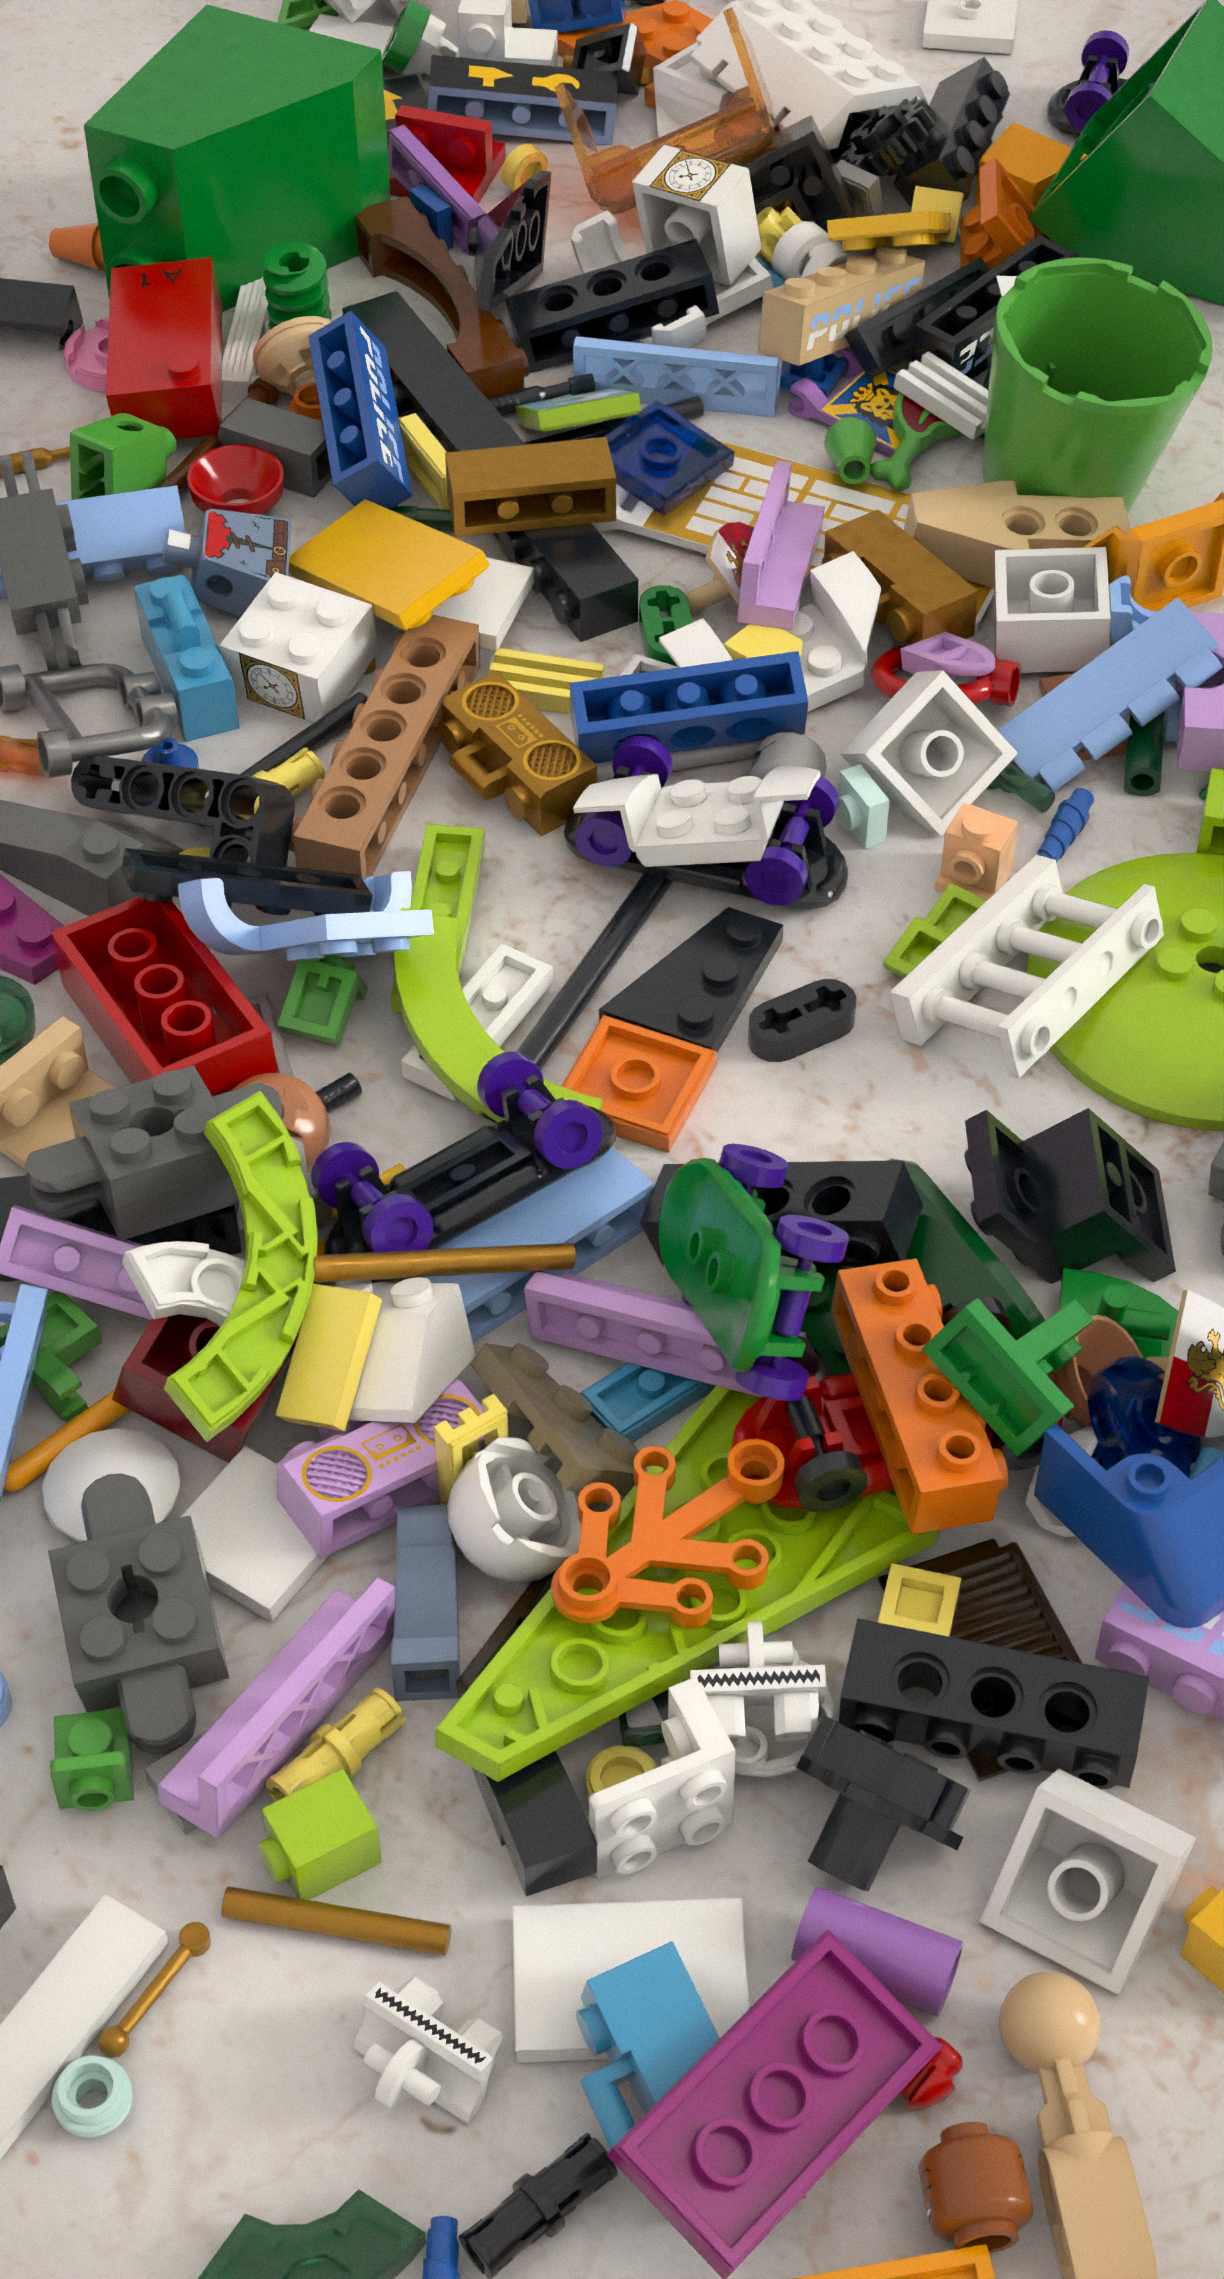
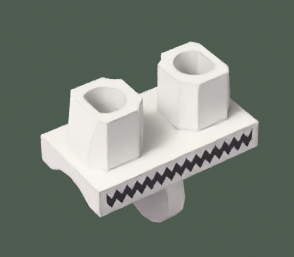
M762 1621L747 1622V1643L719 1644L720 1666L748 1665L749 1668L690 1670V1679L697 1677L732 1744L746 1741L744 1706L773 1705L775 1740L783 1742L810 1741L816 1729L819 1703H824L825 1664L765 1667V1664L793 1663L792 1641L763 1642Z
M416 1976L395 1991L378 1982L364 1996L365 2018L353 2046L355 2050L365 2056L363 2063L382 2075L375 2091V2099L391 2110L400 2105L411 2094L427 2106L435 2102L468 2124L481 2110L489 2075L498 2061L503 2041L501 2032L480 2018L475 2020L469 2019L457 2032L453 2031L439 2021L444 2002L439 1997L438 1991Z

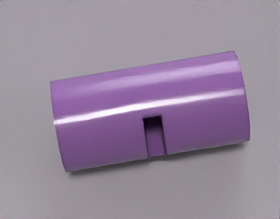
M817 1886L809 1899L793 1945L791 1960L796 1962L829 1929L899 2002L939 2017L959 1965L964 1941Z

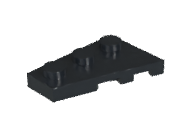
M727 907L599 1009V1021L605 1015L717 1051L718 1053L783 941L784 925Z

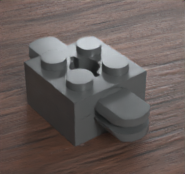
M32 450L20 452L29 488V493L20 495L18 494L10 455L0 456V466L7 492V497L0 498V568L16 634L21 635L39 631L47 670L49 671L59 669L50 629L61 627L69 666H81L72 624L82 622L79 606L89 604L80 558L69 560L67 552L77 551L68 505L56 506L53 489H40Z
M193 1065L180 1070L167 1071L156 1077L117 1089L100 1091L93 1096L70 1102L69 1107L75 1139L33 1151L28 1155L25 1162L32 1201L38 1208L54 1213L99 1199L120 1241L239 1204V1198L230 1174L219 1154L204 1134L206 1124L209 1120L258 1091L263 1093L283 1122L279 1093L268 1085L256 1083L212 1097Z
M123 1473L107 1474L96 1479L83 1493L81 1510L87 1541L48 1551L73 1684L86 1712L102 1711L120 1706L124 1727L128 1736L141 1751L153 1755L169 1754L187 1743L194 1735L196 1712L191 1688L229 1678L202 1549L191 1515L156 1524L149 1495L140 1481L133 1476Z

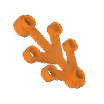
M748 1439L736 1444L729 1452L727 1458L726 1477L663 1519L666 1492L672 1488L675 1482L676 1460L668 1449L661 1446H647L637 1452L633 1461V1481L637 1487L631 1541L608 1557V1530L615 1527L619 1522L621 1510L620 1494L612 1485L603 1482H595L585 1486L578 1495V1519L582 1524L578 1553L573 1554L556 1570L551 1582L552 1600L557 1610L572 1621L588 1624L608 1619L619 1608L669 1612L671 1619L677 1625L683 1628L695 1629L705 1625L712 1616L713 1592L705 1581L688 1577L677 1581L675 1584L634 1579L633 1577L647 1567L652 1566L725 1573V1577L731 1585L743 1590L754 1589L762 1585L768 1574L769 1554L766 1548L758 1541L741 1539L730 1544L688 1539L742 1502L761 1504L773 1498L780 1491L783 1484L784 1457L781 1451L774 1444L762 1439ZM648 1466H660L666 1471L662 1474L651 1475L643 1469ZM749 1475H758L764 1479L751 1480L745 1477ZM596 1502H602L609 1505L610 1508L604 1512H595L590 1510L588 1506ZM741 1559H750L756 1562L758 1566L746 1570L738 1567L735 1563ZM582 1588H593L599 1593L583 1595L577 1593V1591ZM692 1597L700 1600L703 1604L697 1608L689 1609L683 1607L679 1601Z

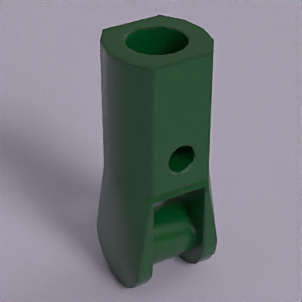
M1165 711L1143 727L1130 714L1129 727L1133 734L1127 738L1124 791L1132 795L1143 797L1152 796L1160 792Z

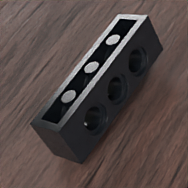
M696 238L505 299L513 335L517 346H520L526 354L529 373L573 360V344L576 336L631 342L652 335L651 328L660 323L666 326L686 316V310L695 305L704 313L705 318L720 314L712 272Z
M904 1160L788 1162L783 1186L779 1188L754 1186V1190L758 1193L757 1198L762 1199L766 1204L763 1213L772 1223L774 1237L779 1220L784 1215H802L820 1219L841 1228L849 1235L848 1245L842 1261L836 1263L813 1261L812 1263L815 1266L864 1267L905 1260L923 1208V1203ZM663 1164L640 1220V1224L662 1266H665L659 1244V1217L662 1200L669 1182L685 1164ZM781 1248V1256L794 1259L799 1258V1256Z
M857 1618L840 1696L839 1723L857 1732L861 1729L887 1743L898 1740L922 1745L930 1753L943 1758L960 1759L968 1754L975 1753L998 1758L997 1761L1003 1768L1016 1773L1034 1774L1041 1770L1055 1772L1061 1769L1099 1789H1109L1115 1785L1129 1788L1138 1754L1149 1677ZM911 1687H922L931 1691L936 1697L928 1702L921 1703L907 1699L901 1692ZM981 1702H995L1002 1705L1008 1713L1001 1717H988L978 1712L974 1706ZM1057 1716L1069 1717L1075 1720L1082 1729L1071 1733L1061 1732L1053 1728L1047 1720Z

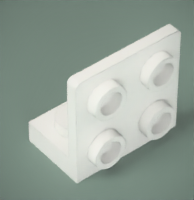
M697 1677L669 1687L668 1719L661 1722L663 1737L668 1747V1756L661 1759V1766L594 1793L589 1797V1825L597 1842V1873H595L597 1878H602L614 1872L619 1874L637 1872L652 1863L658 1854L684 1843L690 1846L706 1843L718 1836L727 1825L733 1823L736 1750Z

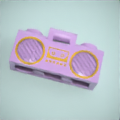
M455 1378L415 1423L348 1421L345 1432L319 1427V1433L323 1441L319 1443L315 1441L302 1442L293 1447L284 1459L278 1462L277 1500L315 1550L319 1559L396 1523L397 1509L400 1506L432 1505L440 1501L434 1426L446 1420L453 1430L459 1427L458 1413L469 1407L477 1416L483 1414L482 1406L461 1380ZM484 1436L479 1438L480 1451L485 1448Z

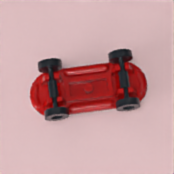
M988 1296L975 1297L963 1301L950 1309L942 1318V1324L946 1326L966 1305L978 1298L1008 1332L1011 1328V1322L1003 1304L998 1299ZM797 1336L806 1344L803 1356L785 1358L797 1362L809 1372L804 1396L795 1401L776 1400L762 1396L745 1411L735 1427L731 1449L744 1440L762 1439L774 1444L781 1451L784 1457L783 1484L780 1491L773 1498L766 1501L780 1508L828 1512L844 1507L859 1497L895 1490L852 1372L826 1377L817 1381L815 1375L819 1369V1361L813 1346L805 1337ZM1063 1417L1056 1423L1061 1428ZM986 1422L985 1432L992 1448H999L1002 1451L1007 1469L1023 1470L1039 1465L1044 1435L1017 1457ZM749 1475L745 1477L751 1480L764 1479L758 1475Z

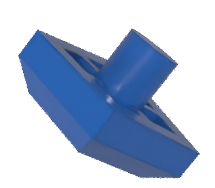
M828 354L800 366L783 361L780 387L790 390L796 381L806 378L813 381L828 398L846 373L847 362L833 354Z

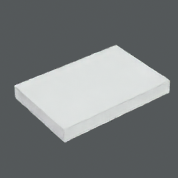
M742 1898L513 1906L516 2063L609 2060L606 2052L597 2056L592 2054L582 2036L576 2019V2011L584 2007L581 1995L586 1981L673 1941L719 2038H721L749 2009Z

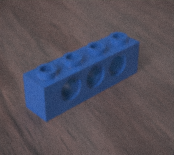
M799 651L570 683V716L575 745L594 763L612 761L619 745L625 739L632 736L653 738L660 742L669 753L759 741L779 732L805 734L809 702Z

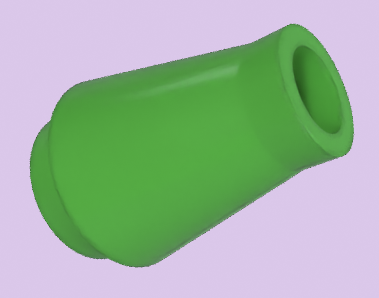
M842 418L835 422L828 430L824 441L825 450L839 470L842 480L849 484H859L865 481L870 474V464L876 447V434L867 422L859 418Z

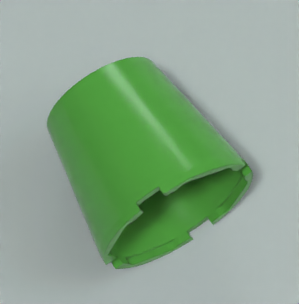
M1066 258L1053 260L1034 266L1015 278L1014 286L1004 296L1001 295L994 320L982 461L985 483L1003 480L1015 481L1018 495L1070 496L1079 498L1123 497L1128 513L1204 381L1212 360L1213 346L1211 334L1204 318L1193 303L1164 280L1157 287L1145 280L1132 276L1133 266L1104 259Z

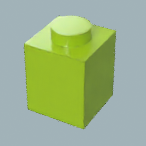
M343 1768L262 1808L267 1838L258 1843V1848L263 1862L274 1882L279 1884L288 1880L296 1896L300 1899L310 1900L382 1863L378 1827Z

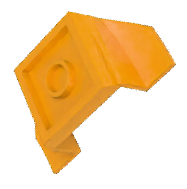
M1221 492L1213 503L1131 528L1126 534L1116 525L1082 548L1106 547L1108 584L1121 576L1130 577V594L1133 600L1145 609L1160 611L1177 597L1187 608L1222 597L1224 588V493Z

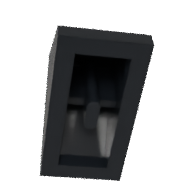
M628 23L576 39L571 68L617 73V93L639 95L646 48L638 26Z

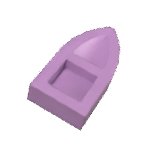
M947 632L900 649L903 670L913 674L923 671L943 670L954 682L960 676H982L992 672L995 668L994 654L988 648Z

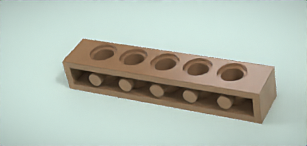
M432 615L425 624L397 633L387 665L379 667L375 673L370 696L365 704L359 703L355 709L352 729L345 741L339 740L334 748L329 771L324 779L319 778L316 780L311 792L310 805L303 818L297 817L293 822L289 850L295 852L296 868L357 874L361 879L372 877L442 742L439 734V726L442 724L441 701L446 695L473 683L481 667L479 624Z

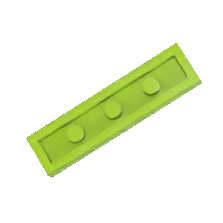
M427 824L409 909L432 910L434 914L461 919L460 936L456 950L457 970L460 980L486 846L485 828ZM394 977L391 992L392 1013H402Z

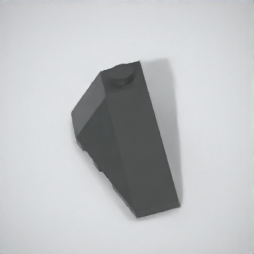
M0 800V870L87 916L94 915L138 897L136 892H131L121 872L125 848L174 854L184 851V849L143 828Z

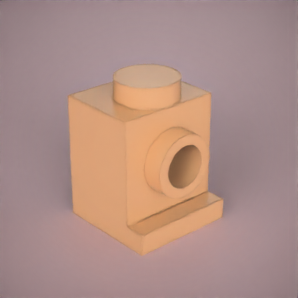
M964 802L945 831L941 871L935 881V890L944 893L949 884L953 883L985 900L990 899L1005 884L1012 872L1019 821Z

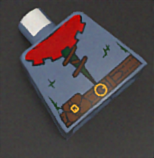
M210 509L204 513L198 536L168 529L162 553V562L192 569L191 587L198 602L242 616L275 572L288 576L292 520L281 517Z

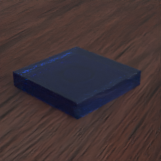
M657 399L638 412L639 414L634 415L604 436L607 437L616 474V484L662 516H666L732 467L734 463L735 451Z

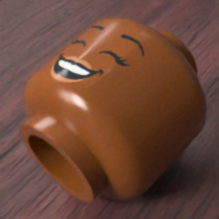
M965 2122L944 2129L940 2133L941 2143L932 2147L924 2154L918 2168L928 2221L933 2234L943 2241L953 2243L955 2249L987 2244L989 2254L1015 2245L1019 2240L1018 2231L1024 2228L1033 2216V2204L1018 2144L1004 2135L989 2133L988 2126L981 2122Z

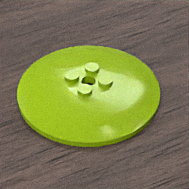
M1208 853L1160 854L1122 862L1101 870L1082 880L1065 894L1119 909L1144 884L1154 886L1159 913L1163 922L1164 936L1064 1033L1049 1050L1076 1079L1095 1093L1120 1107L1138 1115L1171 1125L1206 1131H1224V969L1218 973H1213L1199 966L1203 963H1215L1224 967V855ZM1056 917L1052 921H1046L1038 931L1083 944L1097 929ZM1028 954L1026 973L1046 979L1062 963Z

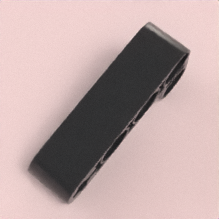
M98 755L87 756L74 768L71 777V789L75 799L81 805L125 815L214 827L210 858L246 862L250 855V862L287 866L295 804L291 792L285 785L241 774ZM113 781H120L119 791L111 789ZM159 785V793L156 798V791ZM209 790V799L205 806V796ZM259 796V807L257 812L254 813V804Z

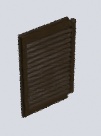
M992 1538L909 1566L961 1578L950 1637L1082 1663L1017 1542H1011L999 1547L996 1540ZM889 1573L878 1577V1582L883 1592H885ZM981 1702L974 1706L978 1712L988 1717L996 1718L1008 1713L1002 1705L995 1702ZM1057 1716L1047 1720L1053 1728L1061 1732L1071 1733L1082 1729L1075 1720L1069 1717ZM975 1753L966 1756L979 1781L1010 1771L998 1763V1758Z

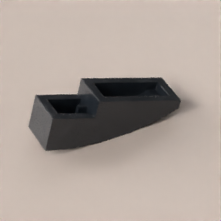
M556 1751L499 1782L472 1768L501 1846L506 1845L526 1897L597 1873V1842Z

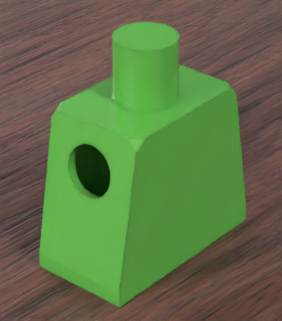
M119 413L71 431V500L156 488L166 478V459L175 454L177 450L174 435L165 427L154 425L127 413Z

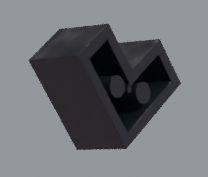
M812 115L725 160L727 163L749 169L756 215L769 206L774 207L791 198L802 221L814 222L827 233V220L856 218L853 197Z

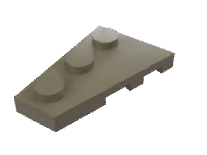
M485 1343L470 1365L492 1394L506 1408L508 1413L534 1426L527 1436L534 1449L539 1454L548 1456L550 1453L562 1462L563 1465L555 1476L567 1491L580 1492L591 1483L603 1482L612 1485L620 1495L626 1496L635 1485L633 1481V1461L638 1448L634 1443L618 1431L604 1428L590 1415L594 1409L592 1404L576 1390L565 1385H559L546 1373L549 1368L548 1362L535 1350L520 1343L515 1344L514 1347Z

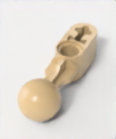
M1048 1971L1026 1976L1017 1982L1004 1998L999 2015V2030L1003 2044L1010 2056L1023 2068L1038 2074L1045 2103L1036 2117L1043 2147L1039 2149L1038 2153L1039 2177L1062 2279H1158L1154 2249L1129 2150L1121 2136L1114 2137L1106 2105L1091 2095L1084 2064L1095 2051L1100 2037L1101 2020L1097 2004L1089 1991L1081 1983L1065 1974Z

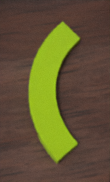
M401 907L400 911H410L413 909ZM432 913L434 935L410 938V950L394 952V975L402 1007V1017L414 1045L429 1068L446 1088L476 1114L482 1115L485 1113L499 1123L505 1120V1118L495 1115L481 1102L478 1096L477 1082L480 1072L486 1063L505 1051L482 1028L463 994L456 962L461 919ZM543 1078L544 1085L556 1100L561 1097L565 1100H576L602 1111L603 1099L572 1091Z
M261 1091L209 1120L205 1127L204 1134L223 1161L239 1198L244 1220L246 1243L244 1271L237 1298L227 1319H225L208 1344L191 1361L167 1378L164 1390L206 1442L233 1423L261 1395L279 1371L299 1331L309 1304L315 1276L313 1259L317 1256L318 1238L313 1198L309 1197L306 1180L300 1167L301 1158L296 1145L281 1118Z

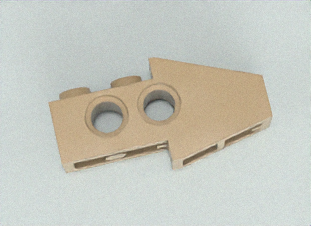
M1003 480L911 493L904 531L964 580L994 588L995 550L1082 548L1116 525L1125 534L1131 527L1123 497L1079 498L1070 496L1018 495L1015 481Z

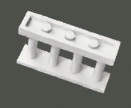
M1039 855L1034 856L890 991L902 1040L922 1046L946 1022L1000 1038L1008 1073L1010 1076L1020 1078L1164 936L1163 922L1159 913L1155 887L1144 884L1119 909L1063 894L1056 860ZM1056 917L1097 929L1083 944L1038 931L1046 921H1052ZM1020 952L1062 963L1046 979L1005 967ZM984 986L1025 999L1009 1015L968 1002Z

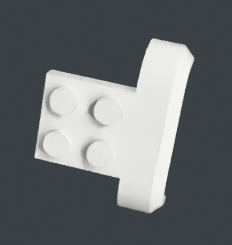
M608 210L575 226L571 235V242L575 257L583 274L631 259L621 239L617 221ZM753 258L731 286L714 281L720 314L705 318L704 313L695 305L686 310V316L666 326L660 323L651 328L652 335L637 340L644 344L692 348L705 341L707 335L706 325L762 297L763 292L773 289L771 274Z

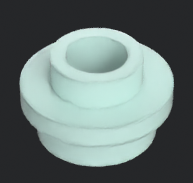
M85 2056L71 2062L58 2076L52 2090V2106L58 2122L68 2132L80 2137H98L117 2128L127 2117L133 2100L132 2086L126 2071L117 2062L100 2056ZM99 2090L107 2094L105 2102L98 2107L84 2109L79 2105L83 2096L88 2092Z

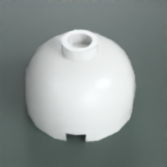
M499 1437L482 1451L475 1454L457 1475L447 1504L448 1523L455 1541L465 1558L482 1572L505 1582L536 1581L557 1570L567 1558L578 1552L582 1525L578 1519V1495L580 1492L567 1491L554 1472L544 1465L552 1457L550 1454L548 1456L539 1454L530 1442L520 1438Z

